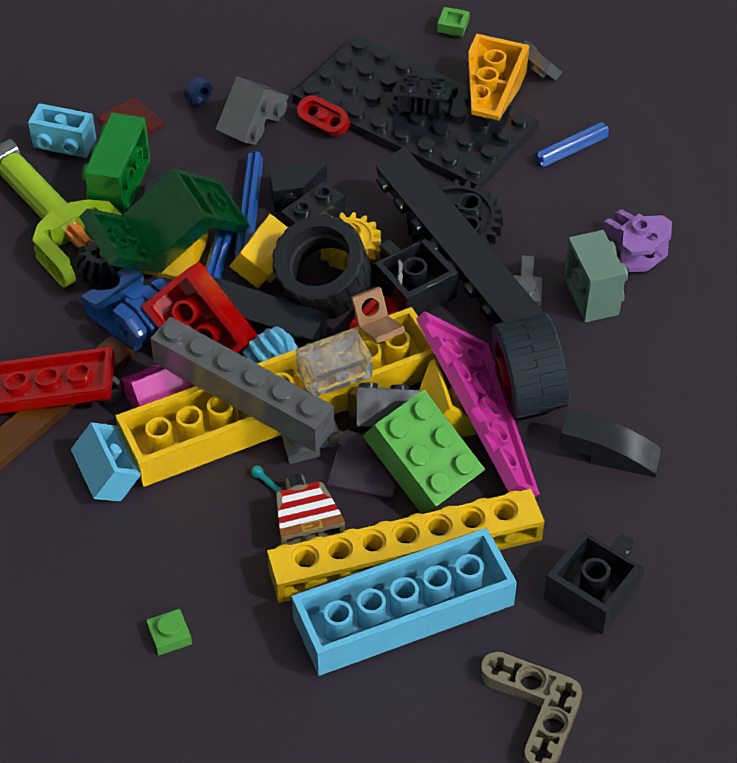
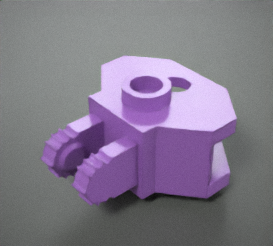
M620 209L614 215L616 222L608 218L601 224L604 232L617 242L616 249L620 251V263L626 265L628 272L648 271L668 255L672 221L663 215L643 216L639 213L634 217L629 212L624 211V209ZM651 254L654 256L653 258H646V257H645V255H651Z

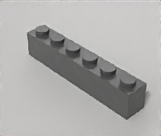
M170 317L150 338L153 362L310 450L316 452L334 430L333 405L176 319Z

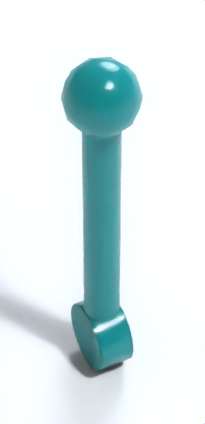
M254 466L251 469V475L254 478H260L276 493L283 490L264 474L261 466Z

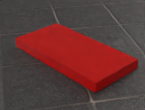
M113 347L0 362V414L111 399L115 361Z

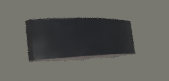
M567 409L559 449L592 456L590 464L656 477L661 453L659 446L615 422L590 413Z

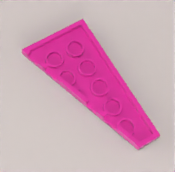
M424 311L416 320L503 480L505 488L508 492L531 489L534 497H536L540 493L505 391L500 386L495 362L488 343Z

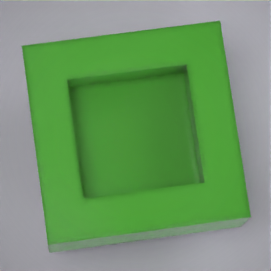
M444 7L437 24V32L463 37L470 19V11Z
M180 609L146 620L158 656L192 644L191 635Z

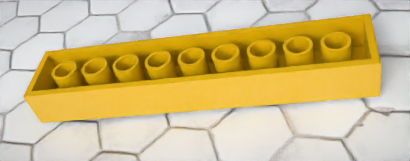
M410 307L388 315L403 325L405 333L392 337L389 340L375 343L359 332L358 327L257 364L333 405L335 415L348 410V393L358 387V384L366 382L377 383L378 388L385 387L387 389H390V385L395 384L411 386L422 382L429 362L432 359H438L416 320L418 315ZM197 386L115 415L117 426L141 473L139 480L143 487L281 435L280 432Z

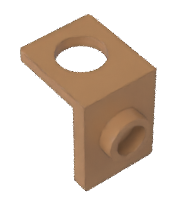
M378 286L351 297L359 332L369 339L379 343L405 333L404 326L388 316L382 288ZM368 298H375L377 301L376 311L371 315H364L362 304Z

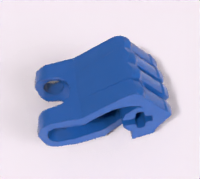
M122 268L116 272L120 281L118 286L113 289L100 291L91 289L83 294L80 300L85 313L91 320L102 326L110 335L135 352L143 345L150 343V338L159 330L154 321L142 308V305L169 283L159 278L151 282V288L148 285H143L144 276L142 272L137 269Z

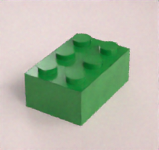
M111 113L107 124L104 123L102 125L99 142L93 145L89 164L86 163L83 167L82 179L86 181L87 185L86 200L109 201L122 215L131 208L151 160L144 117Z

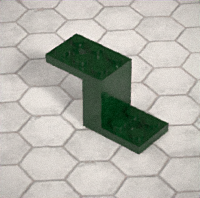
M174 168L123 215L87 208L79 216L85 226V233L95 241L100 249L101 258L108 265L162 273L210 228L243 233L250 227V224L220 180Z

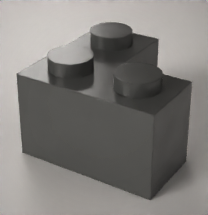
M236 76L216 130L242 142L256 145L263 136L266 119L279 122L280 117L284 115L289 96L264 84Z

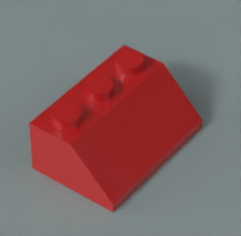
M200 261L187 268L142 305V308L158 328L172 317L236 353L257 337V333Z

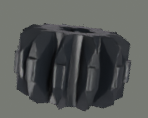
M88 240L87 246L79 247V252L76 256V267L83 281H88L91 286L101 283L103 287L109 282L117 283L119 277L116 275V272L123 267L110 266L104 262L100 256V249L91 240Z

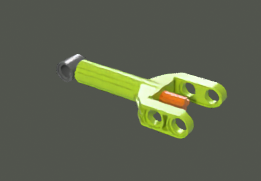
M8 139L1 142L0 175L42 219L37 225L33 237L34 251L36 252L35 258L59 285L65 288L76 282V276L70 265V259L59 247L72 242L79 249L81 246H87L88 240L93 241L85 233V226L79 216L87 208L118 215L122 214L109 201L87 199L67 203L21 156L13 140Z

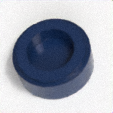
M197 77L187 85L184 97L192 105L199 106L205 103L211 96L212 85L205 78Z

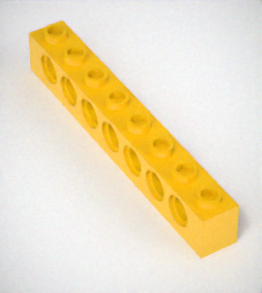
M531 489L511 491L505 495L489 499L480 498L468 504L446 506L438 511L425 514L416 513L404 519L391 522L382 521L374 526L348 529L342 533L327 537L318 536L297 544L280 545L275 549L267 550L268 567L278 603L292 600L293 595L484 528L488 529L499 550L541 541L544 519ZM302 565H310V567H301V566H302Z

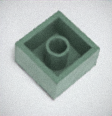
M604 230L569 237L563 279L584 322L619 315L621 302L625 298L623 289L625 281L628 280V271L626 265L620 263L617 257L614 242L609 241Z

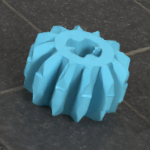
M277 326L272 329H266L260 335L257 334V337L250 341L249 346L244 349L243 357L257 364L293 351L298 347L291 335Z

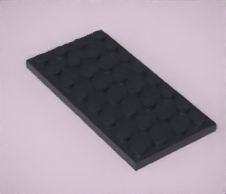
M357 34L292 93V102L297 105L303 98L315 95L342 108L350 120L348 130L393 152H397L405 146L421 166L454 182L458 180L462 186L467 181H470V188L480 184L482 189L539 128V119L511 106L507 107L499 121L472 115L470 87ZM412 74L420 76L421 80L431 81L432 78H444L448 80V83H455L449 100L444 101L449 103L448 114H442V116L429 115V99L427 100L426 113L422 114L423 98H419L418 111L414 113L415 97H413L412 112L397 111V108H393V96L398 97V95H392V91L399 77Z

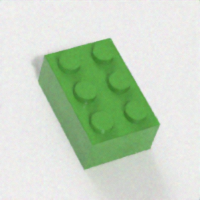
M425 389L380 420L363 435L364 439L421 514L433 510L485 470Z

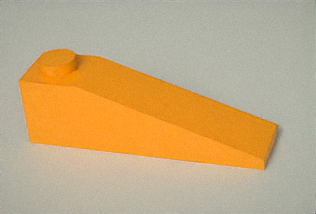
M476 34L468 53L472 115L500 120L523 82L527 72L530 45Z

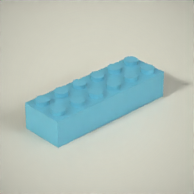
M484 528L293 595V620L318 676L513 606L517 582L488 529Z

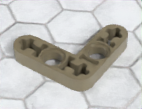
M492 652L486 655L481 665V678L485 685L542 707L525 747L524 763H558L580 707L582 698L581 685L573 678L502 652ZM496 666H501L503 671H500L498 675L492 674V670ZM513 671H517L515 683L510 682V678L513 677ZM527 676H533L541 682V686L535 690H529L521 684V680ZM564 691H569L571 693L570 697L567 698L564 710L558 708L560 695ZM547 719H557L562 723L563 729L558 733H550L543 727V723ZM542 743L549 744L546 758L542 762L535 761V755L539 754Z

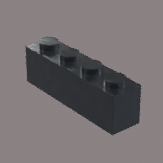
M213 277L257 334L260 335L266 329L279 326L291 335L298 348L325 338L327 334L326 312L291 302L285 298L275 297L260 290H253L231 281Z

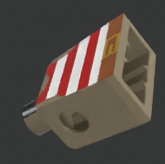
M293 474L285 480L287 489L276 493L281 545L297 544L309 541L314 537H327L345 531L344 518L324 483L306 484L303 475Z

